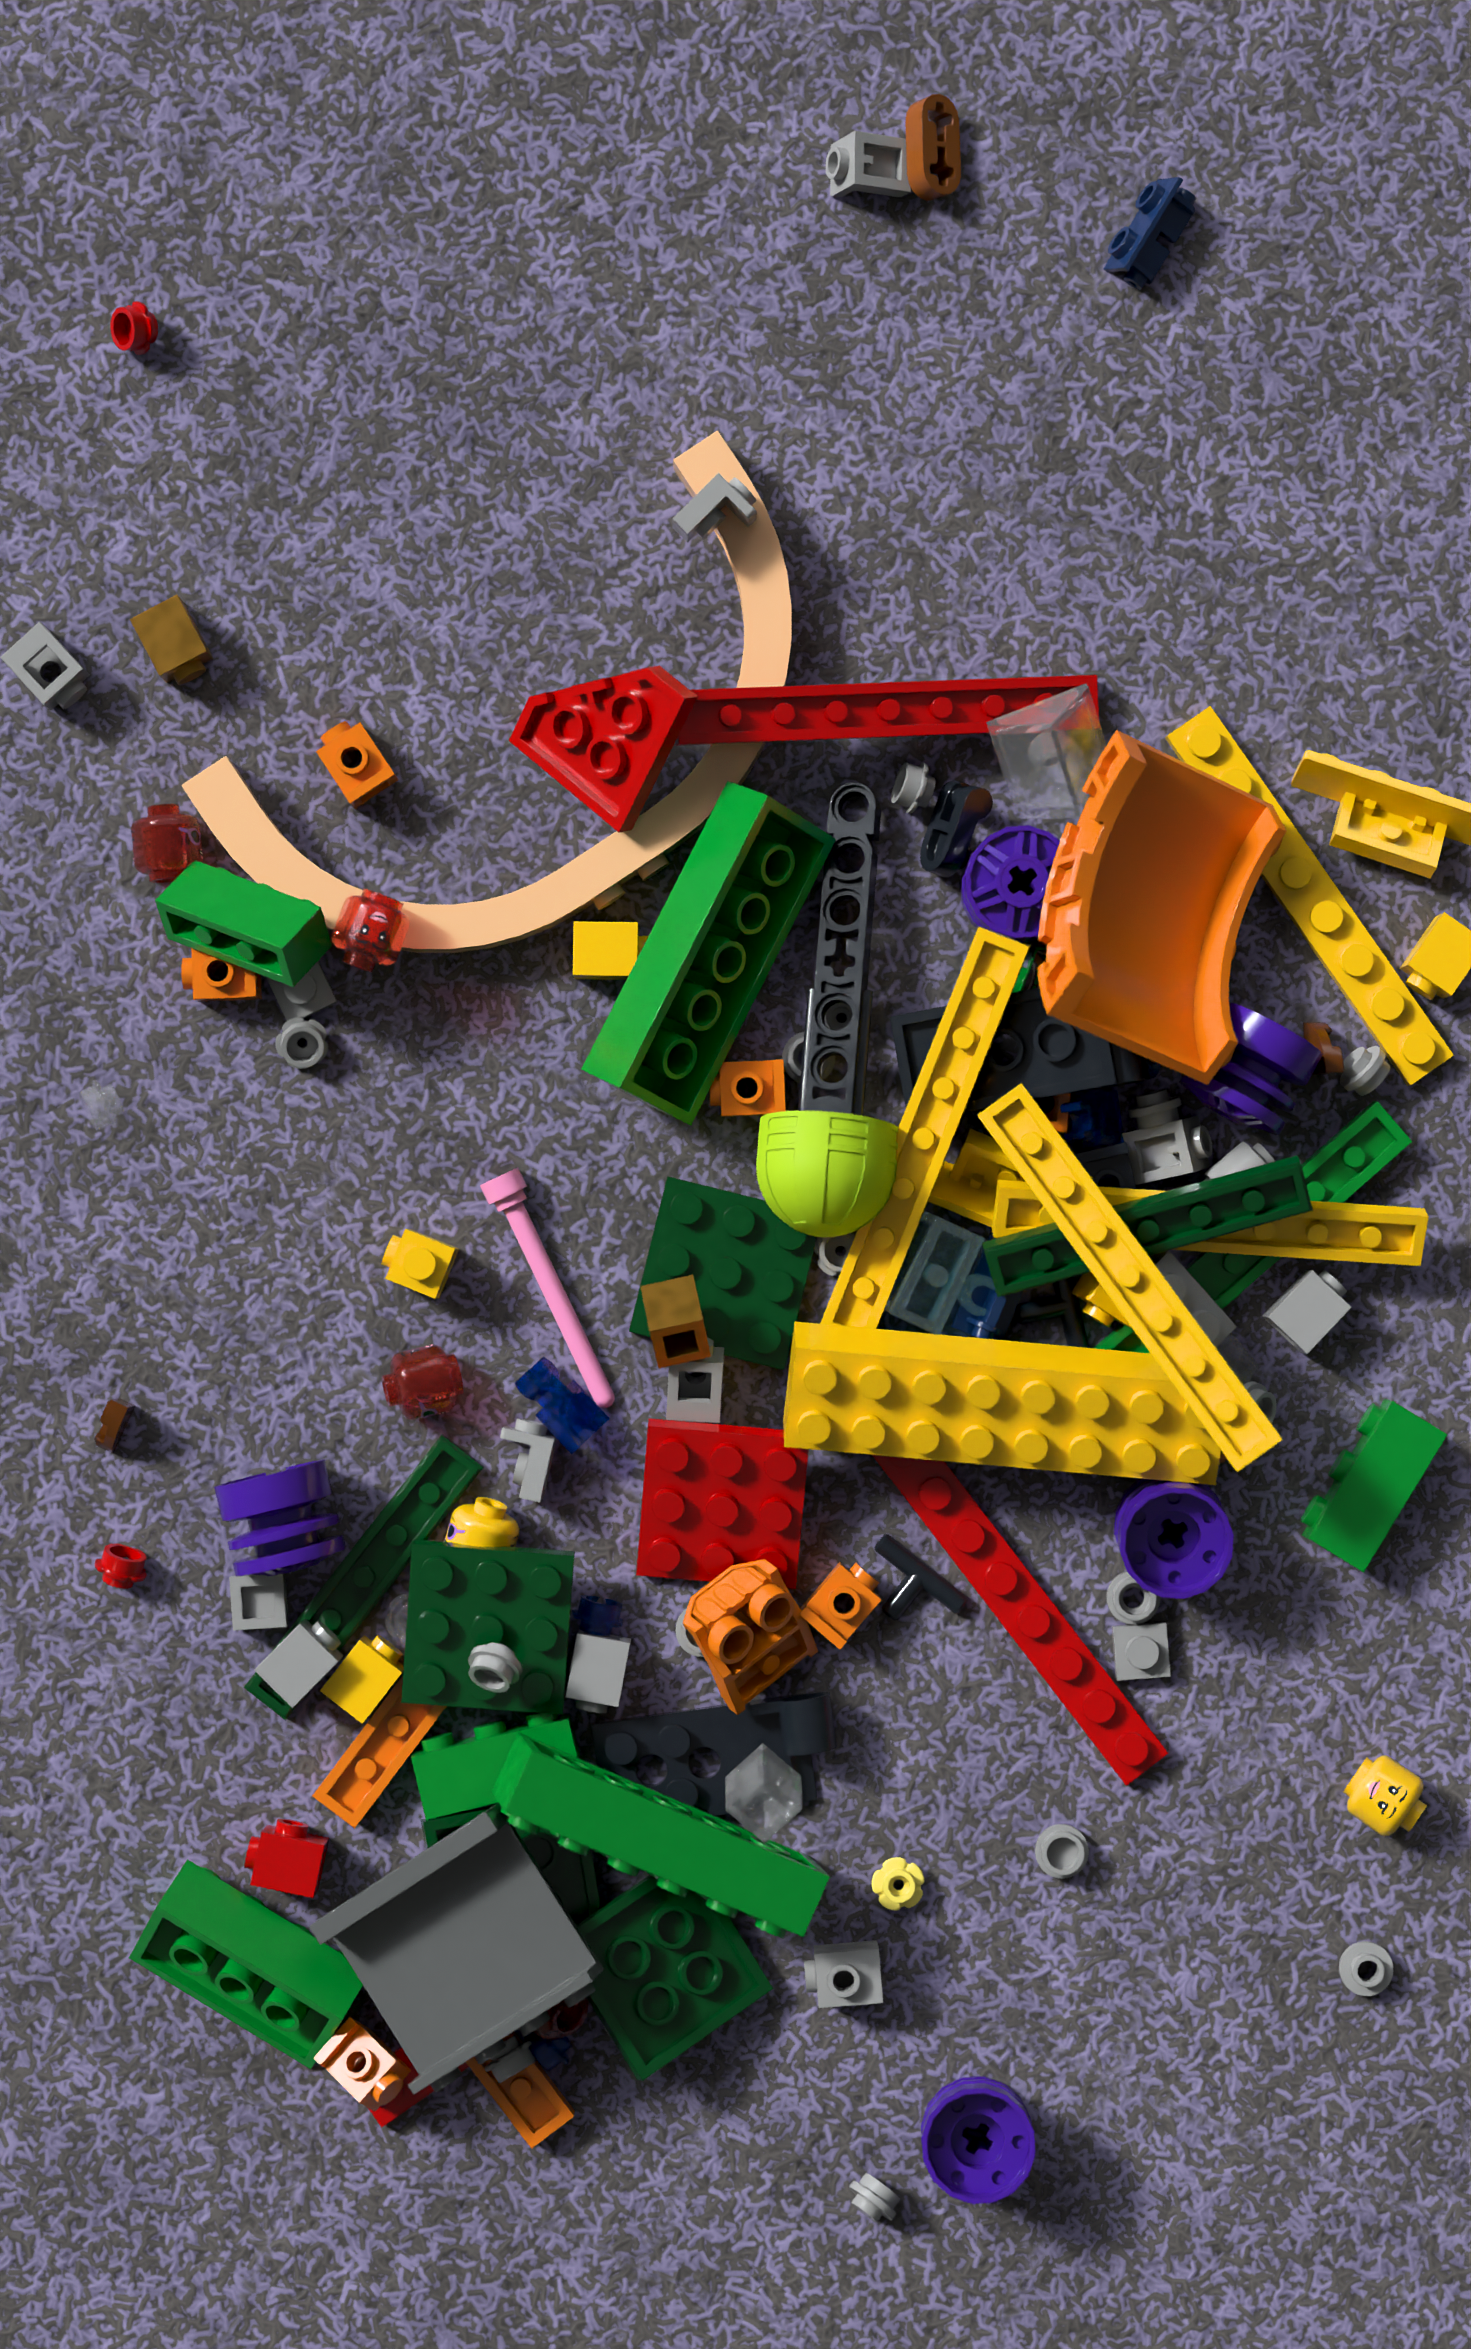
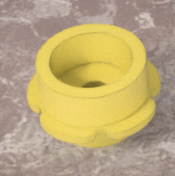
M894 1857L886 1860L883 1863L882 1869L876 1870L872 1877L873 1892L879 1895L880 1904L889 1910L898 1911L904 1906L911 1908L922 1898L923 1872L915 1863H906L904 1858ZM895 1880L903 1881L904 1885L901 1889L894 1888L893 1883Z

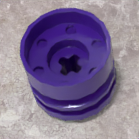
M1030 825L1005 827L987 836L967 861L960 882L962 906L971 924L977 929L978 927H983L1023 944H1029L1038 940L1046 886L1060 841L1050 832ZM1014 871L1019 877L1028 873L1032 877L1033 881L1028 886L1031 895L1027 896L1023 891H1018L1015 894L1009 891L1008 886L1013 880L1010 872Z
M1229 1002L1233 1031L1238 1041L1230 1061L1226 1066L1217 1071L1208 1085L1184 1074L1179 1083L1195 1094L1204 1106L1218 1115L1245 1128L1260 1129L1274 1135H1279L1285 1122L1267 1109V1105L1269 1104L1288 1112L1292 1111L1296 1103L1278 1088L1279 1083L1283 1080L1295 1085H1307L1323 1054L1310 1042L1282 1025L1250 1009Z
M325 1459L286 1467L285 1471L269 1475L262 1473L214 1487L222 1521L247 1520L250 1531L228 1541L229 1550L254 1546L256 1555L233 1563L236 1576L266 1575L270 1577L317 1565L333 1553L346 1549L343 1535L319 1539L317 1533L318 1529L339 1523L338 1514L313 1515L311 1504L333 1493Z
M1139 1478L1124 1491L1115 1509L1114 1535L1128 1574L1142 1589L1162 1598L1186 1599L1206 1592L1223 1577L1232 1559L1234 1535L1218 1496L1207 1484ZM1169 1518L1174 1524H1179L1180 1535L1174 1539L1167 1533L1162 1534L1163 1527L1161 1523Z
M986 2076L961 2077L941 2087L927 2104L921 2122L923 2161L933 2182L950 2197L970 2204L994 2203L1014 2193L1029 2176L1036 2155L1031 2117L1021 2097L1004 2082ZM980 2123L985 2124L986 2135L990 2141L987 2144L978 2141L974 2147L968 2146V2136L964 2129L967 2126L971 2129H976Z

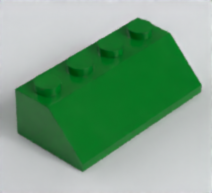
M188 1859L156 1906L129 1956V1959L309 2069L316 2062L314 2057L330 2040L363 1986L343 1952L336 1951L325 1943L320 1945L317 1939L305 1927L287 1921L269 1910L256 1897L243 1894L222 1881L212 1870L199 1867Z

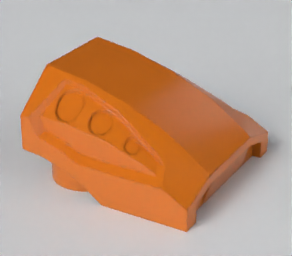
M765 1559L730 1566L690 1597L683 1620L684 1627L692 1634L708 1663L723 1700L729 1709L737 1715L746 1709L745 1705L807 1655L811 1658L818 1652L808 1622L799 1615L802 1610L787 1589L778 1568Z

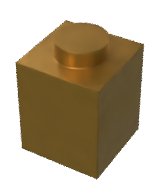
M177 594L130 619L159 676L166 683L175 679L178 685L185 684L205 673L204 663L213 659V656L185 603Z
M689 1275L640 1286L658 1369L711 1357L694 1276Z

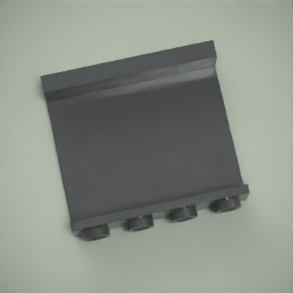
M499 1803L309 1926L320 1945L330 1938H334L419 2075L408 2085L413 2094H416L428 2085L432 2087L434 2092L443 2089L462 2075L458 2066L472 2057H475L478 2064H482L506 2047L502 2038L518 2028L523 2036L533 2032L551 2019L546 2010L562 2000L568 2008L577 2004L596 1990L591 1982L604 1970L514 1826L507 1822L508 1816L500 1812L502 1807Z

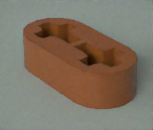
M932 94L910 105L906 112L905 120L908 182L912 191L919 198L926 201L936 200L951 194L957 189L961 179L958 111L948 97L941 94Z

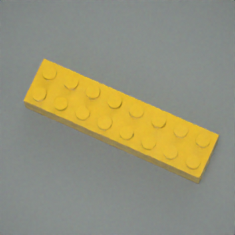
M794 1321L783 1417L784 1447L1216 1485L1221 1449L1151 1353Z

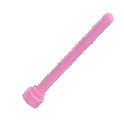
M515 1168L480 1185L488 1204L494 1203L498 1212L504 1211L595 1404L600 1408L610 1407L615 1400L614 1392L525 1208L523 1200L527 1199L523 1188L527 1187L519 1168Z

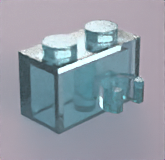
M925 1210L885 1310L902 1320L938 1335L941 1334L957 1298L960 1305L966 1311L976 1316H985L987 1310L978 1304H974L971 1295L976 1287L982 1285L995 1290L993 1280L987 1275L980 1273L968 1276L985 1238Z

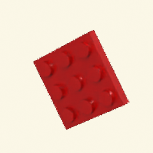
M649 1418L636 1575L711 1582L732 1565L765 1559L778 1568L787 1588L796 1589L809 1449L784 1447V1430Z

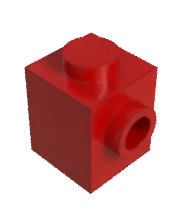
M277 1819L276 1826L266 1825L261 1832L260 1838L252 1836L249 1842L245 1868L253 1870L250 1885L314 1898L319 1890L330 1838L307 1833L309 1825L295 1820Z

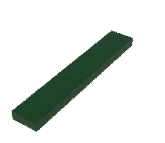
M1298 1155L1112 1206L1148 1256L1313 1211ZM1055 1222L982 1242L997 1298L1091 1272Z
M442 1434L276 1647L306 1618L312 1625L317 1621L326 1625L340 1640L341 1644L336 1648L340 1652L411 1561L413 1540L427 1541L484 1466ZM256 1672L243 1687L285 1721L301 1702L300 1700L292 1708Z

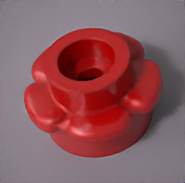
M134 301L132 306L119 307L114 311L110 329L113 342L117 348L123 351L134 350L136 355L147 353L150 349V344L154 343L158 336V323L154 314L148 312L147 306L139 301Z
M108 1544L104 1548L102 1559H96L95 1568L103 1573L102 1580L106 1584L116 1588L129 1589L133 1587L134 1583L145 1580L147 1576L145 1573L146 1569H144L146 1555L141 1550L126 1545Z

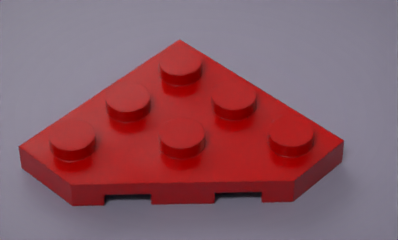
M661 666L646 667L630 671L629 673L530 696L509 742L617 832L630 831L633 829L698 696Z

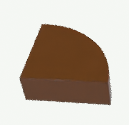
M1303 1022V1038L1318 1048L1323 1054L1312 1075L1341 1073L1345 1070L1342 1050L1339 1046H1332L1328 1035L1333 1030L1324 1022Z
M120 1398L107 1402L100 1419L103 1425L94 1439L96 1446L114 1453L136 1405Z

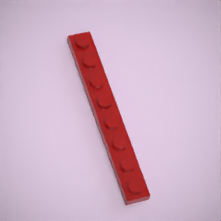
M1097 675L693 689L691 691L698 697L675 742V746L1099 729Z
M872 1455L1124 1784L1127 1786L1168 1754L1166 1749L944 1461Z

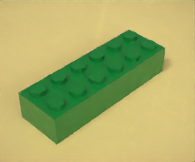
M727 781L581 1070L652 1108L691 1126L836 839L770 796Z
M519 1732L492 1790V1794L502 1807L500 1812L509 1816L507 1822L535 1835L538 1834L540 1827L547 1829L551 1834L559 1837L558 1844L581 1855L587 1856L590 1848L597 1850L601 1855L608 1858V1865L626 1874L637 1876L640 1869L647 1871L649 1875L658 1879L656 1882L658 1886L676 1895L686 1897L690 1889L707 1900L705 1905L726 1916L735 1918L738 1910H740L748 1917L756 1920L754 1923L756 1927L780 1938H784L787 1931L804 1937L830 1878L819 1865L802 1852Z

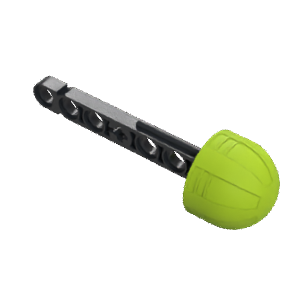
M857 782L846 783L837 788L831 796L829 803L827 833L834 837L836 841L824 862L814 989H808L798 1111L765 1114L760 1117L756 1172L759 1188L766 1203L791 1228L816 1237L846 1235L871 1222L889 1200L897 1170L896 1149H898V1144L896 1141L898 1126L887 1121L864 1116L873 991L867 990L878 861L872 841H879L881 806L871 789ZM853 796L865 797L868 800L869 809L864 818L855 822L844 820L841 810L846 800ZM851 847L862 849L865 860L858 871L850 874L839 871L837 861L842 851ZM845 899L857 900L861 909L858 919L846 926L835 923L833 912L837 904ZM832 935L847 938L846 954L855 962L854 967L845 968L844 976L839 977L834 968L830 967L831 962L840 961L842 954V944L837 939L831 940ZM858 937L857 942L850 940V938ZM837 1003L848 1004L852 1009V1018L848 1026L836 1031L827 1028L825 1024L827 1010ZM839 1055L845 1057L848 1062V1070L845 1077L836 1083L823 1081L820 1071L823 1062L830 1056ZM822 1091L835 1096L846 1094V1098L842 1100L833 1096L819 1097V1092Z

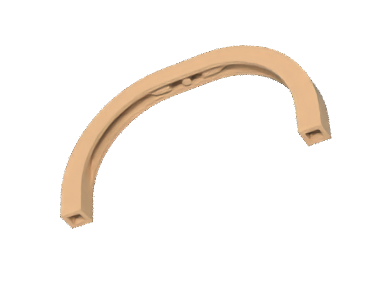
M717 430L673 459L674 471L692 498L718 473L728 483L735 477L756 498V502L752 507L757 511L756 520L749 527L725 505L721 511L726 517L714 530L733 570L742 607L744 649L740 676L736 688L785 686L792 641V605L785 561L778 536L762 499ZM766 742L712 744L693 771L669 795L641 814L632 830L620 833L614 832L574 860L534 884L491 899L454 905L418 904L389 899L344 883L320 869L303 856L282 835L227 756L215 762L181 786L229 855L256 883L267 884L274 890L298 899L310 900L317 906H320L325 917L327 929L355 940L353 938L355 937L358 940L367 941L368 944L373 942L389 945L395 950L418 953H457L488 949L523 940L560 924L593 903L598 910H601L625 894L621 885L635 875L639 874L642 880L645 881L670 864L665 856L705 826L727 781L738 785L743 783ZM380 912L386 916L388 921H376L368 918V915ZM357 920L351 936L346 935L344 932H337L339 928L345 927L349 921ZM365 924L369 926V931L367 932L369 934L367 935L355 931L361 930V927ZM381 931L386 932L384 940H387L388 944L377 939Z

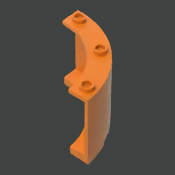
M1116 730L1081 790L1090 796L1077 825L1067 822L1048 878L1038 933V941L1047 944L1046 962H1043L1038 967L1042 1000L1048 1015L1208 1085L1217 1071L1228 1064L1233 1055L1234 1048L1238 1044L1230 1017L1229 979L1231 962L1236 953V939L1239 927L1255 885L1270 857L1278 851L1283 836L1287 831L1272 804Z

